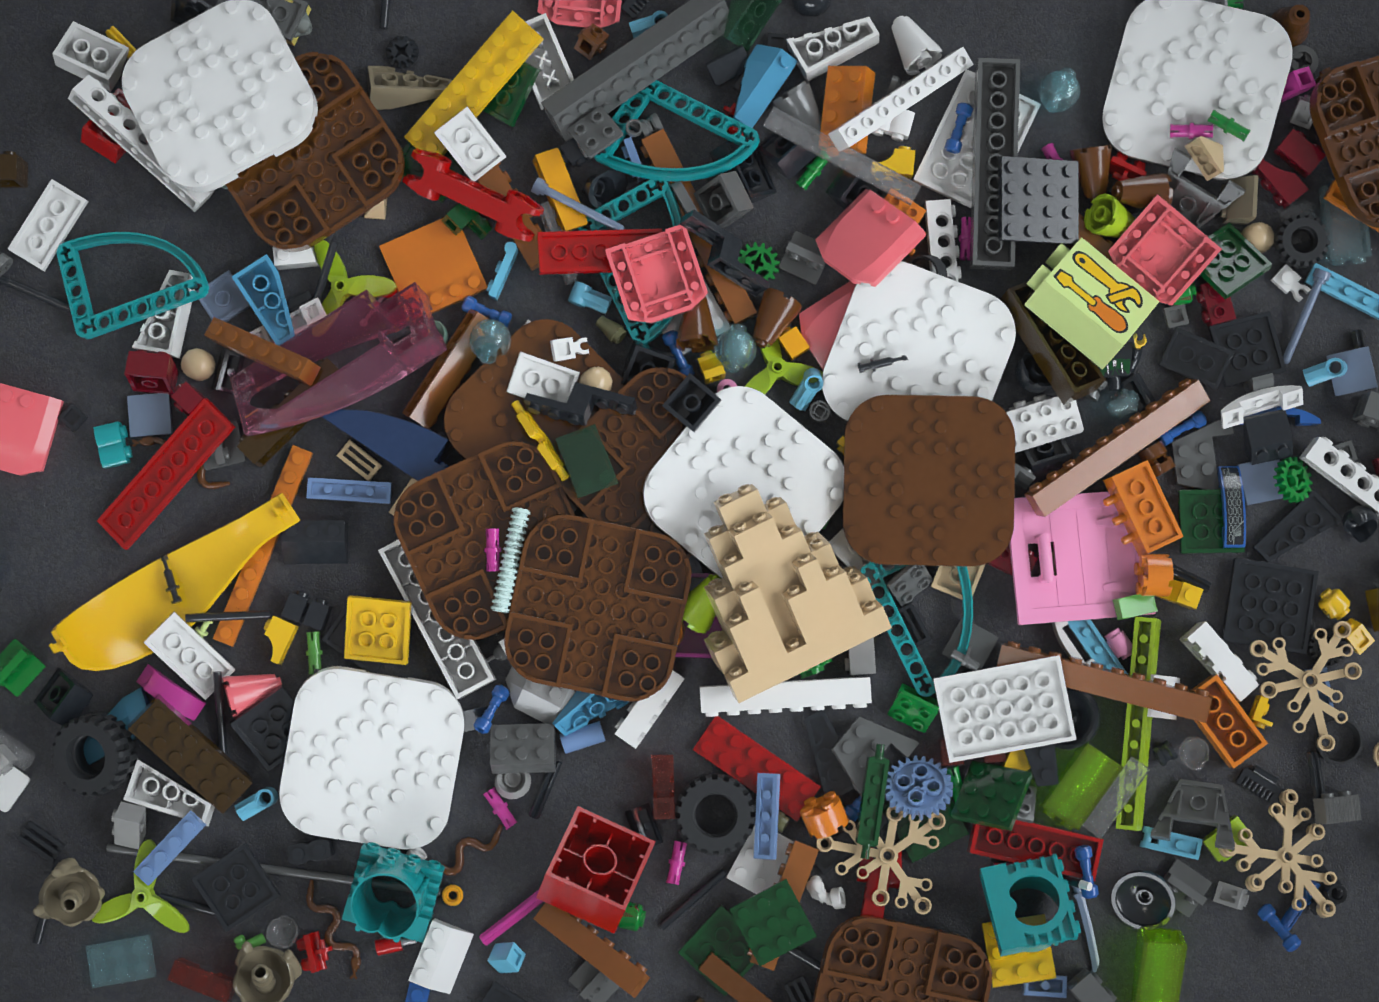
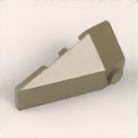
M368 66V98L376 110L394 109L438 98L452 80L432 75L419 77L413 71L408 70L406 74L395 72V68L389 66Z

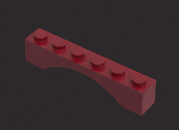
M1264 159L1251 171L1252 174L1258 176L1262 187L1273 194L1276 204L1283 206L1284 209L1309 190L1295 173L1276 168Z

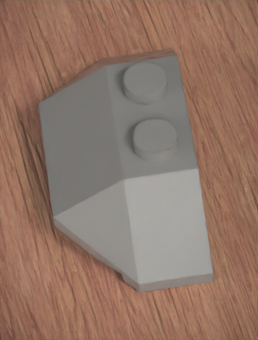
M513 666L505 679L514 708L545 724L553 723L576 693L572 689L558 688L529 681L522 677Z

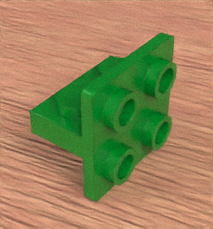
M14 639L0 654V686H5L12 694L19 697L45 669L46 665L19 640Z
M902 683L887 715L913 727L915 730L925 733L939 711L938 700L930 696L923 697L914 688Z

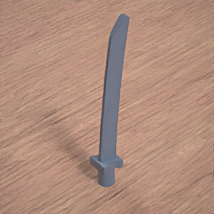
M1072 886L1074 890L1072 894L1077 900L1086 935L1092 971L1096 972L1099 965V955L1085 898L1082 897L1081 889Z

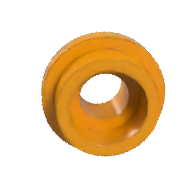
M449 885L443 890L442 899L447 905L456 906L463 899V891L457 885ZM451 891L456 892L457 897L455 899L449 897Z

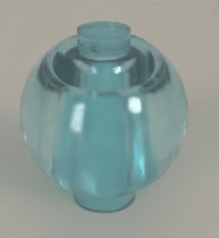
M1065 67L1061 71L1051 72L1043 78L1039 86V98L1046 110L1052 113L1065 112L1076 105L1080 97V85L1076 79L1075 71Z
M493 319L483 320L476 324L470 333L469 343L471 350L483 363L492 364L496 361L499 348L501 349V356L506 355L509 351L511 334L508 328L500 321Z
M732 324L730 330L722 333L717 339L718 346H715V355L727 371L739 372V370L748 367L755 359L756 344L752 336L747 333L746 326Z

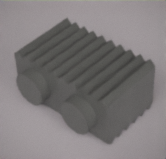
M1339 791L1338 796H1334V793H1321V798L1313 799L1316 824H1334L1362 820L1359 794H1351V791Z

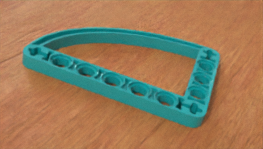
M656 80L650 84L651 89H643L622 103L612 120L623 132V136L605 148V154H597L594 156V159L612 169L641 178L674 182L692 181L719 175L739 165L754 152L760 143L757 131ZM662 92L669 93L668 98L663 100L659 99L658 96ZM635 99L641 101L637 107L630 106L631 102ZM680 100L686 101V105L683 108H677L675 106L676 103ZM650 101L740 146L736 151L723 159L689 168L646 166L613 156L627 135V123H620L619 119L622 116H629V120L638 119ZM696 109L703 110V114L699 117L692 115ZM713 118L721 119L720 123L715 126L710 124V120ZM735 126L738 128L735 134L727 133L729 127ZM753 136V138H754L753 141H752V140H749L748 142L746 141V138H745V137L751 138V137Z
M652 179L595 210L600 214L604 210H609L611 213L610 219L617 222L663 196L673 227L680 225L682 217L670 183L668 181H659L664 183L662 186L663 190H653L654 196H652L647 187L649 186L651 189H654L658 186V180ZM641 190L646 191V200L639 202L636 197L637 193ZM627 200L629 203L628 209L624 212L620 211L619 203ZM586 216L587 221L592 223L590 225L591 231L602 230L607 227ZM584 226L578 228L579 231H589L584 229ZM600 273L633 340L635 339L644 344L650 343L674 319L675 316L657 321L651 328L645 322L636 321L630 323L623 304L619 302L620 294L617 286L610 284V278L613 273ZM642 323L643 325L639 326V328L642 332H646V335L644 336L645 340H642L640 338L638 339L637 337L640 335L638 329H632V327H636Z
M108 232L76 238L60 244L57 248V258L75 331L78 336L84 339L98 337L205 297L209 292L206 276L198 263L181 248L155 236L132 232ZM129 243L152 246L167 251L179 259L193 277V279L94 315L78 251L109 244ZM67 249L71 250L68 252V257L64 255L67 253ZM75 266L76 274L69 277L68 270ZM197 284L202 285V287L199 288V292L194 290L198 288ZM79 285L81 292L79 295L74 296L73 289ZM182 289L184 292L183 298L176 300V292ZM163 296L165 298L164 305L157 307V299ZM145 303L146 311L143 314H139V305ZM85 305V313L78 315V307ZM126 310L128 313L127 318L124 321H120V313ZM104 317H108L109 324L102 328L101 320ZM86 325L91 327L87 329V333L83 332L86 329Z
M870 562L864 565L860 572L865 574L866 568L874 569V580L876 581L879 578L880 583L873 584L871 586L872 591L875 587L881 586L885 593L882 598H876V600L883 607L886 605L893 607L894 613L891 617H888L891 627L895 624L903 627V633L900 636H894L891 629L887 630V633L916 692L923 697H928L936 692L934 681L883 580V577L908 565H894L893 569L885 570L882 565ZM956 566L963 608L962 628L956 650L965 655L972 632L973 597L967 567ZM904 643H909L912 646L911 654L903 655L900 648ZM952 658L948 667L938 678L955 675L961 662ZM912 663H920L922 669L919 674L911 673L910 665ZM925 673L927 677L923 678L926 684L930 683L929 692L920 691L919 688L922 687L920 680L915 682L914 678L921 677Z

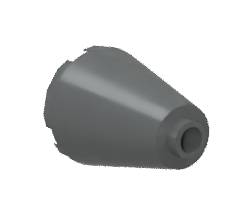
M807 79L772 101L794 126L809 137L811 136L812 139H815L820 135L822 118Z

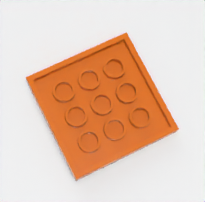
M442 219L379 246L412 322L464 300L466 296H474L487 290L488 286L463 230L455 235L442 222Z

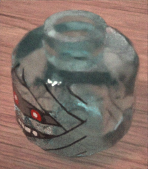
M1121 388L1108 398L1107 408L1113 417L1126 419L1138 410L1139 397L1135 391Z

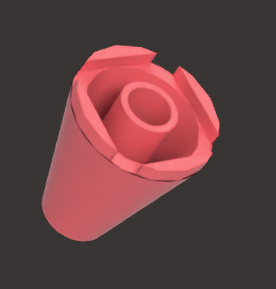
M275 674L222 677L223 682L227 681L228 683L224 685L229 707L235 710L234 713H231L233 718L282 685L280 677L276 678Z

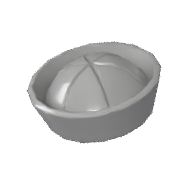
M529 773L496 774L495 777L497 792L507 799H518L524 796L529 791L531 785Z

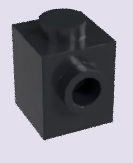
M574 138L560 146L561 156L566 165L570 163L573 168L576 165L580 167L588 161L581 153Z

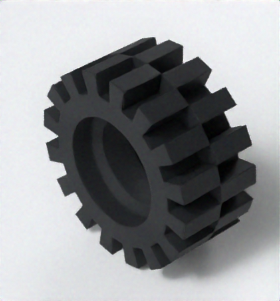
M1323 628L1327 631L1326 639L1330 640L1334 634L1333 628ZM1319 630L1317 632V637L1321 639L1323 638L1324 633L1323 631ZM1311 633L1309 635L1307 656L1311 657L1310 660L1312 662H1317L1321 652L1318 648V640ZM1341 638L1336 648H1340L1341 645L1347 644L1346 641H1344L1343 638ZM1343 648V653L1347 652V648ZM1344 656L1328 659L1325 666L1339 663L1340 659H1343Z

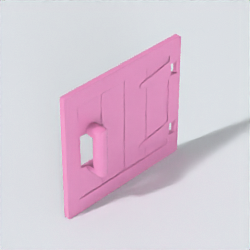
M1109 492L1077 494L1046 517L1036 515L1026 497L1014 498V530L1010 541V553L1018 625L1115 618L1117 616L1113 600L1136 595L1135 586L1136 582H1138V575L1134 574V564L1139 562L1140 556H1138L1132 542L1126 545L1121 542V537L1127 535L1128 532L1123 523L1117 526L1112 523V518L1118 516L1119 513L1114 504L1106 507L1103 503V499L1110 496ZM1050 542H1053L1056 575L1053 572ZM1028 544H1038L1041 575L1038 577H1031ZM1156 612L1148 613V614H1144V615H1153V614H1156Z

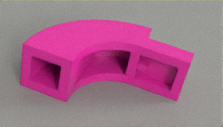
M1309 66L1294 70L1288 74L1281 102L1316 86Z
M149 664L136 681L150 695L156 697L160 694L183 716L195 721L206 704L195 694L180 687Z

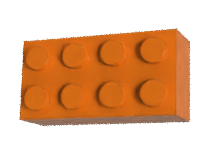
M828 66L819 148L826 153L866 154L868 135L849 148L839 152L828 134L872 105L875 72L869 67Z
M1212 674L1191 689L1192 691H1196V688L1207 690L1209 695L1213 696L1207 722L1195 721V723L1228 768L1237 767L1268 744L1217 674Z

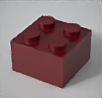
M145 350L128 352L124 374L133 391L174 394L178 370L171 355L166 352L148 353Z

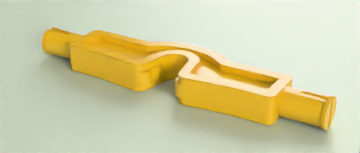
M514 401L511 406L517 412V418L529 437L538 441L537 449L551 469L557 472L562 481L569 478L568 473L563 467L564 463L555 452L549 438L539 428L531 414L525 411L520 401Z

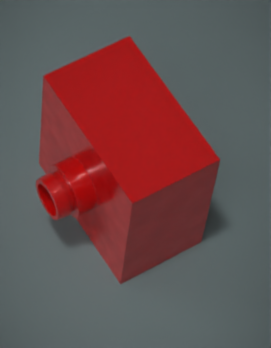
M578 806L544 876L536 898L614 934L656 841Z

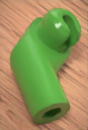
M262 933L248 940H245L244 935L234 938L235 947L238 950L242 948V944L245 941H249L253 948L266 943Z

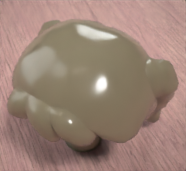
M63 859L58 862L54 870L44 880L39 892V904L33 909V914L43 919L52 918L58 920L63 925L73 927L82 921H90L95 917L102 907L105 891L100 887L97 878L88 870L80 867L76 859Z
M245 941L235 959L237 971L233 980V988L240 997L241 1002H283L289 996L294 981L301 975L302 968L298 959L289 949L284 953L280 949L267 946L253 948L249 941Z

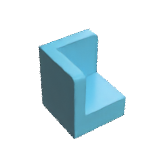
M514 942L496 943L487 961L499 973L518 972L526 954Z

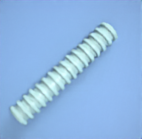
M518 507L512 508L513 515L511 514L510 516L512 521H509L511 526L507 529L509 534H506L508 539L505 541L506 547L503 548L505 553L502 554L504 558L500 562L502 567H499L501 572L498 573L499 580H496L498 586H495L496 593L493 594L495 599L492 600L494 604L490 608L501 613H509L510 611L508 606H511L509 601L512 600L511 593L514 592L512 587L515 586V583L513 582L517 578L515 577V573H518L516 568L519 567L518 560H521L519 554H522L521 547L524 546L522 541H525L523 536L526 534L525 528L528 527L526 522L529 521L527 517L531 513L527 509Z

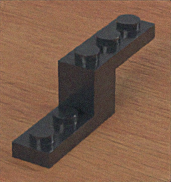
M692 210L681 217L680 225L712 245L707 263L709 267L754 296L768 289L770 283L768 280L738 262L742 240L696 210Z
M577 382L573 386L567 403L527 393L524 398L529 412L536 415H547L554 420H565L573 425L580 424L586 426L594 405L601 409L616 410L624 415H635L637 410L634 397Z

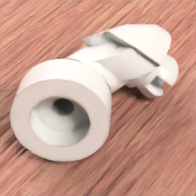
M814 875L810 878L806 888L812 898L819 900L822 904L825 902L827 905L833 906L834 909L845 908L846 899L842 887L832 888L830 893H827L820 876Z

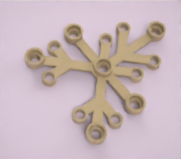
M1339 621L1334 624V634L1328 643L1326 639L1327 631L1325 629L1318 628L1314 631L1313 636L1318 640L1321 655L1312 670L1302 671L1288 662L1285 651L1286 642L1283 638H1275L1272 641V647L1276 650L1277 655L1268 650L1267 644L1262 640L1253 641L1249 647L1250 653L1253 656H1263L1273 662L1269 664L1259 663L1256 667V672L1259 675L1264 676L1269 672L1284 669L1299 678L1277 684L1270 681L1264 682L1260 686V694L1265 698H1274L1278 692L1300 687L1294 699L1287 703L1289 711L1298 712L1301 709L1302 701L1307 693H1309L1310 702L1299 720L1293 722L1292 729L1297 733L1304 732L1307 722L1314 713L1319 733L1317 746L1322 751H1331L1335 747V739L1328 735L1322 711L1332 716L1337 723L1343 724L1348 720L1346 712L1339 711L1319 699L1318 691L1328 696L1329 700L1333 703H1339L1343 699V694L1340 691L1333 690L1322 682L1343 677L1355 680L1362 674V669L1357 663H1348L1343 669L1320 674L1328 659L1339 656L1349 657L1353 654L1354 650L1350 644H1343L1340 648H1336L1341 638H1346L1351 634V626L1345 621ZM1339 626H1343L1345 628L1343 634H1340L1338 632ZM1319 630L1323 631L1324 636L1321 639L1317 637V632ZM1277 640L1282 641V646L1280 648H1277L1275 646V642ZM1257 644L1262 648L1259 653L1254 650ZM1345 646L1349 647L1350 652L1347 655L1343 653V648ZM1261 665L1266 666L1267 670L1265 673L1259 671ZM1350 667H1353L1355 669V673L1353 675H1350L1348 673V669ZM1309 676L1313 678V683L1310 685L1306 682ZM1266 686L1271 687L1272 691L1270 694L1265 693L1264 689ZM1335 692L1339 694V699L1336 701L1332 698ZM1292 702L1297 703V709H1291L1290 705ZM1339 713L1344 714L1343 721L1337 719ZM1299 722L1303 725L1300 731L1295 727ZM1325 738L1329 741L1326 747L1321 743Z
M1287 789L1279 795V801L1285 807L1284 814L1282 813V806L1278 803L1268 807V813L1275 817L1283 828V843L1278 851L1261 849L1252 839L1251 830L1244 828L1238 832V839L1244 842L1246 846L1235 843V850L1230 852L1228 849L1218 848L1219 853L1226 858L1235 854L1247 855L1236 862V868L1240 872L1249 870L1251 864L1259 857L1275 860L1260 874H1252L1246 878L1245 885L1247 889L1251 892L1262 890L1265 881L1281 868V879L1278 889L1281 893H1289L1293 890V884L1290 881L1291 870L1295 875L1294 899L1292 900L1293 909L1300 911L1306 908L1307 903L1303 898L1305 887L1317 903V914L1322 918L1331 917L1336 911L1334 903L1326 900L1311 880L1331 885L1337 881L1336 874L1331 871L1326 873L1305 871L1297 864L1310 865L1312 868L1322 866L1323 858L1320 855L1306 856L1299 855L1298 853L1312 841L1321 840L1325 836V829L1321 824L1314 823L1306 828V835L1292 846V830L1302 821L1309 820L1311 818V811L1308 808H1301L1293 817L1294 805L1298 802V794L1292 789ZM1288 794L1292 795L1293 801L1288 799ZM1274 806L1278 809L1277 814L1273 811ZM1302 811L1306 813V818L1302 817ZM1315 828L1319 829V835L1315 833ZM1243 831L1247 833V839L1243 837ZM1285 853L1289 854V860L1285 859ZM1314 857L1318 859V865L1313 862ZM1242 861L1246 864L1245 869L1241 867ZM1327 875L1332 877L1331 882L1327 880ZM1255 878L1259 880V886L1255 885ZM1284 883L1288 885V890L1283 888ZM1297 900L1302 903L1301 908L1297 906ZM1326 905H1329V907H1330V912H1327V911H1326V909H1325V906H1326Z
M896 806L888 807L886 817L889 823L885 844L879 836L877 849L870 848L869 857L876 859L866 866L859 867L856 870V875L859 879H866L869 873L881 866L878 888L872 894V902L876 906L881 907L889 902V894L886 888L891 868L900 881L898 896L894 901L895 906L900 909L907 906L908 892L914 901V910L921 915L927 914L932 908L931 901L926 897H921L915 887L920 888L922 891H929L932 888V881L928 878L917 879L907 877L897 862L898 853L912 843L925 845L929 849L937 848L939 846V839L936 836L925 837L924 835L932 829L939 830L943 828L946 823L945 817L941 813L938 816L933 813L931 814V819L928 818V822L918 829L919 822H921L920 818L915 822L911 820V814H909L910 826L908 836L894 845L897 822L903 818V811H900L898 816L894 818L890 813L896 809ZM933 818H938L940 824L934 825L932 823ZM849 820V823L853 825V829L848 831L844 827L843 831L849 833L855 842L856 825L852 820ZM830 836L817 839L816 847L821 852H828L832 849L855 854L845 862H840L836 865L835 871L838 875H845L848 869L863 860L860 858L862 845L858 843L853 845L833 841ZM930 839L936 840L934 847L929 845ZM827 840L828 847L823 848L820 844L821 841ZM884 852H889L891 854V858L889 860H886L884 858ZM839 865L845 866L846 870L844 873L838 871ZM860 869L866 870L867 874L865 877L859 875ZM923 881L929 882L928 889L922 887ZM878 894H882L884 896V900L882 902L877 901L876 896ZM899 898H903L905 900V904L903 906L898 905L897 900ZM920 902H924L926 904V908L924 910L919 909L918 904Z

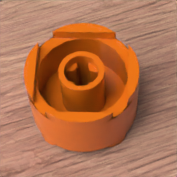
M1169 554L1140 555L1139 562L1134 564V574L1138 575V582H1136L1135 586L1137 595L1168 597L1171 594L1172 587H1168L1169 581H1173L1174 571L1172 559L1168 558Z
M835 791L827 792L819 798L811 797L804 801L805 806L800 811L810 837L815 835L816 839L834 835L838 832V827L842 825L844 828L849 823L846 811Z

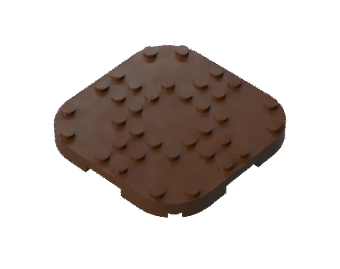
M309 52L295 57L316 97L318 106L317 117H315L312 125L313 129L308 137L299 145L277 157L273 154L238 173V178L225 184L255 232L267 244L285 252L307 250L364 214L396 190L404 173L405 161L400 144L348 66L331 54Z
M1379 56L1338 67L1320 79L1311 94L1310 115L1346 206L1361 222L1379 228Z
M549 319L532 321L518 329L452 395L444 414L445 433L452 447L464 459H468L506 442H524L537 448L538 441L529 437L516 416L517 412L511 406L514 401L519 400L525 411H528L524 398L506 392L519 352L580 372L577 383H579L580 376L594 366L603 367L610 373L613 380L611 392L617 393L625 386L621 383L622 378L586 342L581 343L580 348L582 350L589 349V354L580 355L575 353L576 358L554 362L550 341L572 337L574 343L581 339V337L571 327L559 321ZM594 405L589 419L601 408ZM529 412L539 428L551 441L558 456L566 441L583 426L580 424L573 425L561 419L554 420L547 415H536ZM568 498L574 512L578 507Z
M651 368L637 374L617 392L635 398L637 405L635 415L620 414L612 409H599L588 420L587 425H583L562 447L559 457L569 475V478L564 481L559 477L562 489L587 518L668 536L647 515L643 501V486L650 470L686 427L662 406L687 377L683 373L670 368ZM681 546L689 559L692 554Z
M880 395L864 401L853 411L847 422L844 436L843 530L848 544L861 558L879 565L975 567L993 561L1005 551L1011 541L1014 530L1015 431L1011 419L998 404L989 399L975 396Z
M513 441L496 445L413 483L403 492L396 504L394 527L401 546L436 621L444 630L456 637L467 640L482 639L506 629L509 613H501L490 609L494 604L492 602L495 599L493 594L496 593L495 586H498L496 580H499L498 573L501 570L486 571L487 560L486 552H484V548H486V529H499V548H501L499 564L502 567L500 562L504 558L502 554L505 553L503 548L506 547L505 541L508 539L506 537V534H509L507 529L511 526L509 521H512V518H510L511 514L513 515L512 508H523L531 512L527 517L529 521L526 522L528 527L525 528L526 534L523 536L525 540L531 530L546 518L561 514L575 515L562 489V484L556 471L551 469L539 450L530 444Z
M568 514L551 516L541 521L531 530L525 540L506 626L504 645L511 665L522 677L538 684L572 689L622 701L644 700L660 691L672 673L685 605L687 604L692 572L686 553L677 542L668 536L647 530Z
M856 916L838 925L827 939L812 1002H988L992 984V970L989 960L982 949L976 943L960 934L876 916Z

